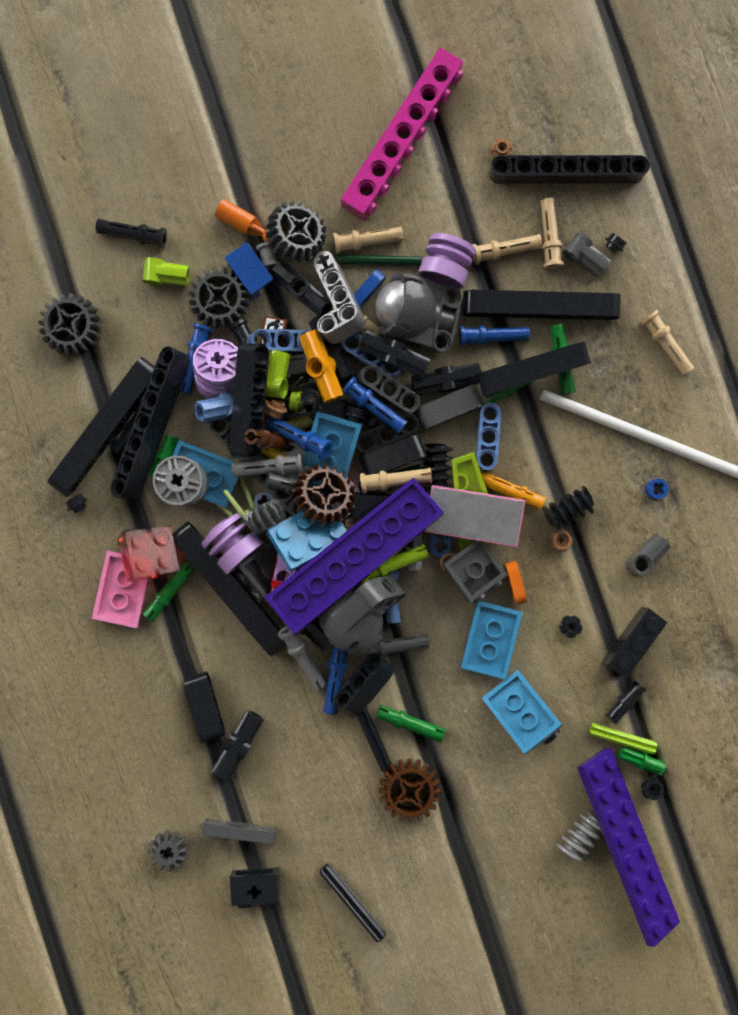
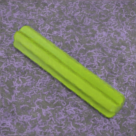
M595 723L590 725L589 734L593 737L652 755L656 752L657 743Z

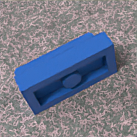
M244 243L224 257L253 300L261 295L259 290L273 281V277L248 243Z

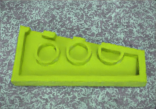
M474 452L451 459L455 489L488 494ZM458 537L459 551L474 540Z

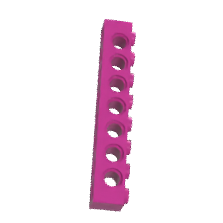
M441 47L438 49L341 197V207L363 221L367 215L371 216L377 207L376 201L380 196L384 197L390 187L388 183L391 178H396L402 169L401 163L404 159L408 160L414 151L413 145L416 140L420 141L425 135L427 123L435 120L439 112L437 108L441 102L445 103L448 100L452 85H457L464 73L462 71V60ZM443 77L445 81L438 82L435 78ZM429 95L433 97V100L426 101L423 97ZM413 114H418L421 116V118L419 120H414L410 116ZM400 133H407L409 137L402 139L398 135ZM389 151H393L397 154V156L394 158H389L385 154ZM376 170H381L385 174L377 177L373 173ZM363 189H370L372 194L364 196L361 194V191Z

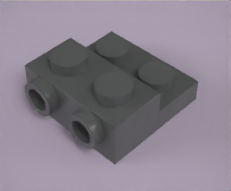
M271 540L235 569L237 572L235 576L240 584L243 586L247 584L252 590L250 593L252 598L260 604L262 602L264 605L268 603L265 596L272 589L269 585L278 554Z
M474 540L442 564L466 602L473 601L477 603L486 596L485 591L489 588L495 589L504 582L502 579L507 575L484 541Z

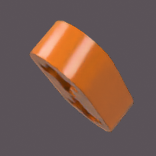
M516 560L504 563V569L507 573L506 577L515 606L527 603L525 589Z

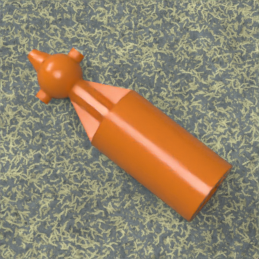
M226 199L219 203L215 211V218L245 235L262 236L265 242L270 240L265 237L267 230L264 229L256 216Z

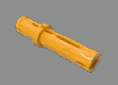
M483 470L481 471L486 488L510 498L525 500L526 505L539 511L543 507L546 497L527 490L525 486L520 487Z

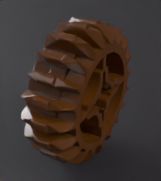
M316 464L313 469L307 467L305 473L301 472L293 484L295 487L292 490V495L295 496L293 504L299 505L296 511L304 512L303 520L310 517L311 525L316 520L319 521L320 527H323L326 522L329 526H333L335 521L339 524L343 521V517L347 518L350 510L354 508V503L352 502L355 501L356 495L352 493L355 490V486H349L351 478L344 479L345 471H342L340 474L336 472L337 466L333 467L332 470L329 469L328 464H324L322 469L319 464ZM321 481L319 486L307 488V485L311 482ZM322 490L323 493L326 494L325 496H327L326 500L325 497L322 496L323 494H320ZM341 503L338 508L327 510L329 504Z
M411 758L407 759V765H403L402 759H399L398 768L392 763L390 768L393 772L391 773L388 770L384 772L385 777L388 779H380V784L384 787L379 788V793L385 794L380 797V802L386 803L384 806L385 811L392 809L391 817L394 818L399 813V821L401 822L405 816H408L409 823L413 822L412 816H417V820L422 821L421 814L424 813L426 817H429L430 812L428 808L436 810L437 807L433 802H440V797L436 795L442 792L441 787L436 786L440 783V779L437 777L433 778L436 771L434 769L428 771V763H425L421 768L420 759L416 760L415 765H412ZM416 773L421 775L422 777L408 779L403 774ZM397 778L401 789L397 792V796L393 798L391 787ZM428 782L429 792L426 799L422 801L419 791ZM405 784L407 787H414L415 796L409 794V792L406 794ZM406 801H411L415 806L405 807L398 803L402 804Z

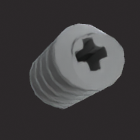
M586 808L588 816L579 815L582 824L573 822L577 830H567L571 836L570 839L562 836L561 838L565 845L556 844L569 858L579 862H583V857L580 853L589 854L586 845L595 847L592 838L600 840L601 836L598 830L602 832L596 816Z

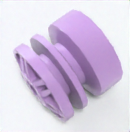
M443 233L431 234L428 242L430 245L426 247V253L429 256L423 257L418 275L448 287L455 286L459 290L463 289L468 275V271L464 267L471 266V258L474 257L476 251L475 247L469 242Z
M212 339L202 343L193 355L195 385L198 392L207 399L217 398L220 394L229 390L234 391L238 348L232 342L223 339Z
M239 513L217 524L201 543L204 549L209 548L213 544L215 545L209 552L210 556H214L219 552L223 554L217 564L226 575L233 572L264 544L263 540L257 534H253V532L246 536L242 534L247 528V522L236 527L242 519Z

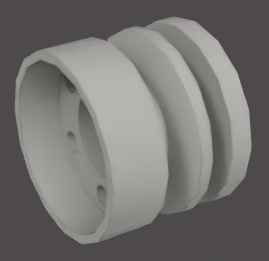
M171 456L164 459L157 465L153 474V487L156 494L162 501L171 505L189 507L197 504L204 498L208 490L209 478L206 470L200 463L185 456ZM177 476L184 478L181 481V486L175 484Z

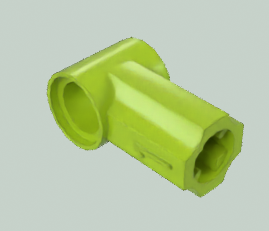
M152 257L145 258L142 282L155 286L163 284L188 286L190 279V267L188 265L166 263L162 259Z
M277 350L269 351L266 397L279 399L286 397L288 392L286 375L290 354Z

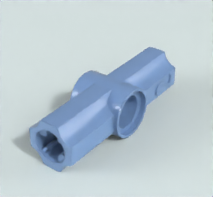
M226 391L217 398L197 401L194 405L197 419L201 422L225 418L226 421H232L234 391Z

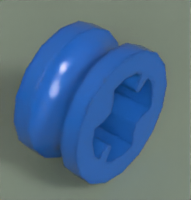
M663 479L650 480L645 486L646 495L651 499H661L668 494V484ZM653 484H654V485H659V484L661 485V487H660V489H659L660 492H661V494H659V493H655V494H654V493H653V491H654V489H655V488L653 487Z

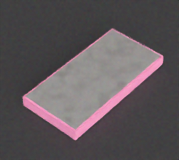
M436 485L431 486L430 497L444 512V515L424 532L514 547L518 546L525 500Z

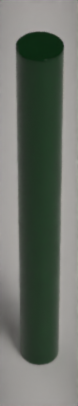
M337 254L338 264L420 266L423 259L422 256Z

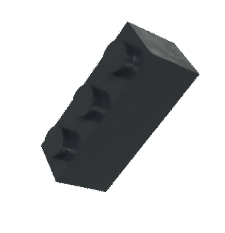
M641 607L604 657L602 663L619 676L627 679L668 622L651 609Z

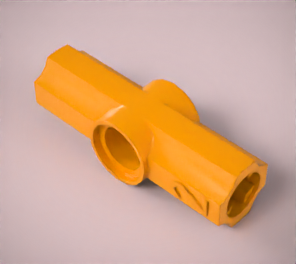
M313 330L300 335L299 340L308 360L306 370L311 377H314L323 402L328 403L341 398L343 392L335 374L336 362L331 356H328L319 330Z

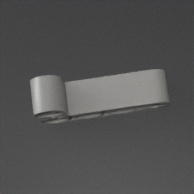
M322 251L315 256L313 263L334 310L319 319L317 328L329 343L336 344L363 329L365 318L341 267L330 252Z

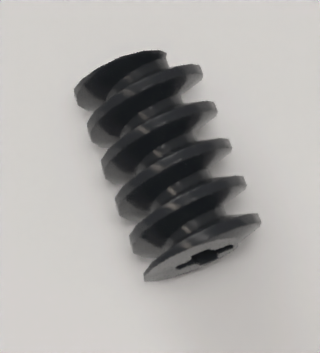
M424 444L425 447L430 448V450L426 451L427 457H430V459L425 460L424 464L431 468L432 483H425L430 486L424 488V490L431 491L432 485L453 488V485L446 483V480L453 478L452 475L446 473V471L452 470V466L447 465V462L451 461L453 457L448 456L447 453L453 451V448L446 444Z
M582 486L581 491L578 489L574 490L573 496L566 494L565 500L558 498L557 505L554 502H550L549 509L543 506L542 510L549 524L560 531L561 522L568 527L569 518L576 523L578 522L577 514L582 518H586L585 510L593 514L594 502L588 489Z

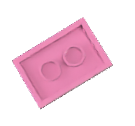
M107 551L92 619L139 628L154 560Z

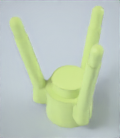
M240 476L242 488L251 510L256 508L244 477ZM224 490L225 496L242 516L237 526L247 522L245 515L250 510L243 511L231 494ZM217 505L229 518L233 516L227 508ZM247 526V528L245 529V532L247 533V532L250 531L251 529H249L248 526Z

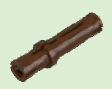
M248 429L245 432V435L250 436V438L244 437L245 442L257 445L259 448H275L289 452L295 447L290 445V443L295 442L283 436L272 434L268 430Z

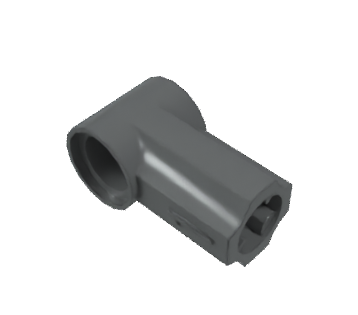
M577 232L563 249V254L573 263H580L597 278L611 262L610 259L593 246L590 238L581 232Z
M655 533L635 555L628 558L626 561L628 572L636 576L650 573L658 560L671 548L669 542L664 537ZM638 559L643 562V569L641 571L635 565Z

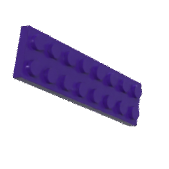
M413 477L265 596V598L296 636L441 518L444 512Z
M603 748L579 765L577 769L647 946L655 947L680 923V920L612 748Z

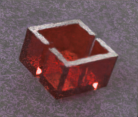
M171 525L150 528L147 531L146 529L127 531L118 537L127 583L146 580L150 577L170 576L179 571Z

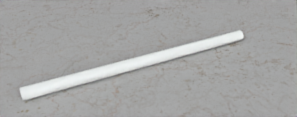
M543 389L539 400L738 479V466L545 389Z

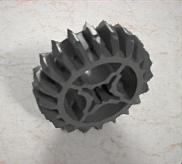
M294 200L289 205L284 202L281 206L274 208L265 224V229H267L265 237L270 239L268 245L275 246L274 253H282L281 259L286 256L289 257L290 263L294 259L299 264L303 260L308 262L312 257L315 258L324 248V243L327 239V235H325L327 227L322 226L324 219H318V212L313 213L311 206L305 208L303 202L299 203L298 206Z
M213 267L212 274L205 270L206 276L204 278L201 275H197L199 284L192 282L191 285L196 290L189 291V295L194 297L189 300V304L194 306L191 311L193 314H198L197 320H204L205 326L208 327L212 323V327L217 329L219 323H221L222 328L226 329L227 322L232 325L235 323L233 321L235 318L238 320L242 319L240 313H248V310L243 306H250V300L245 298L251 295L238 276L235 277L236 274L233 270L227 274L226 267H222L219 273L217 267ZM216 282L229 283L228 285L224 284L222 287H215L212 285ZM237 289L238 298L233 307L229 300L233 295L232 292ZM205 290H207L210 298L206 302L207 305L203 308L202 298ZM213 292H215L217 295H221V297L223 296L226 304L223 301H217L216 296ZM218 309H225L227 313L222 315L211 314L212 311L215 312Z
M69 293L68 298L64 294H60V301L55 297L52 298V305L45 304V307L48 309L47 312H40L44 319L38 320V324L44 326L39 329V333L44 335L42 340L45 343H49L48 347L50 349L56 348V352L59 354L65 352L67 356H71L72 352H74L76 355H80V348L87 352L89 350L87 347L88 343L93 346L95 345V342L92 340L93 337H100V334L95 332L102 329V325L96 323L101 320V316L96 314L98 309L95 306L91 307L92 302L90 300L84 301L83 296L78 295L75 297L73 293ZM69 308H78L83 311L80 313L76 312L74 314H68L65 310ZM59 316V322L54 326L55 320ZM67 318H68L70 321H72V322H71V325H72L73 331H72L70 328H68V327H69V321L67 320ZM86 323V328L82 334L81 328ZM66 335H71L75 338V340L64 342L60 341L58 338L60 336L65 337Z

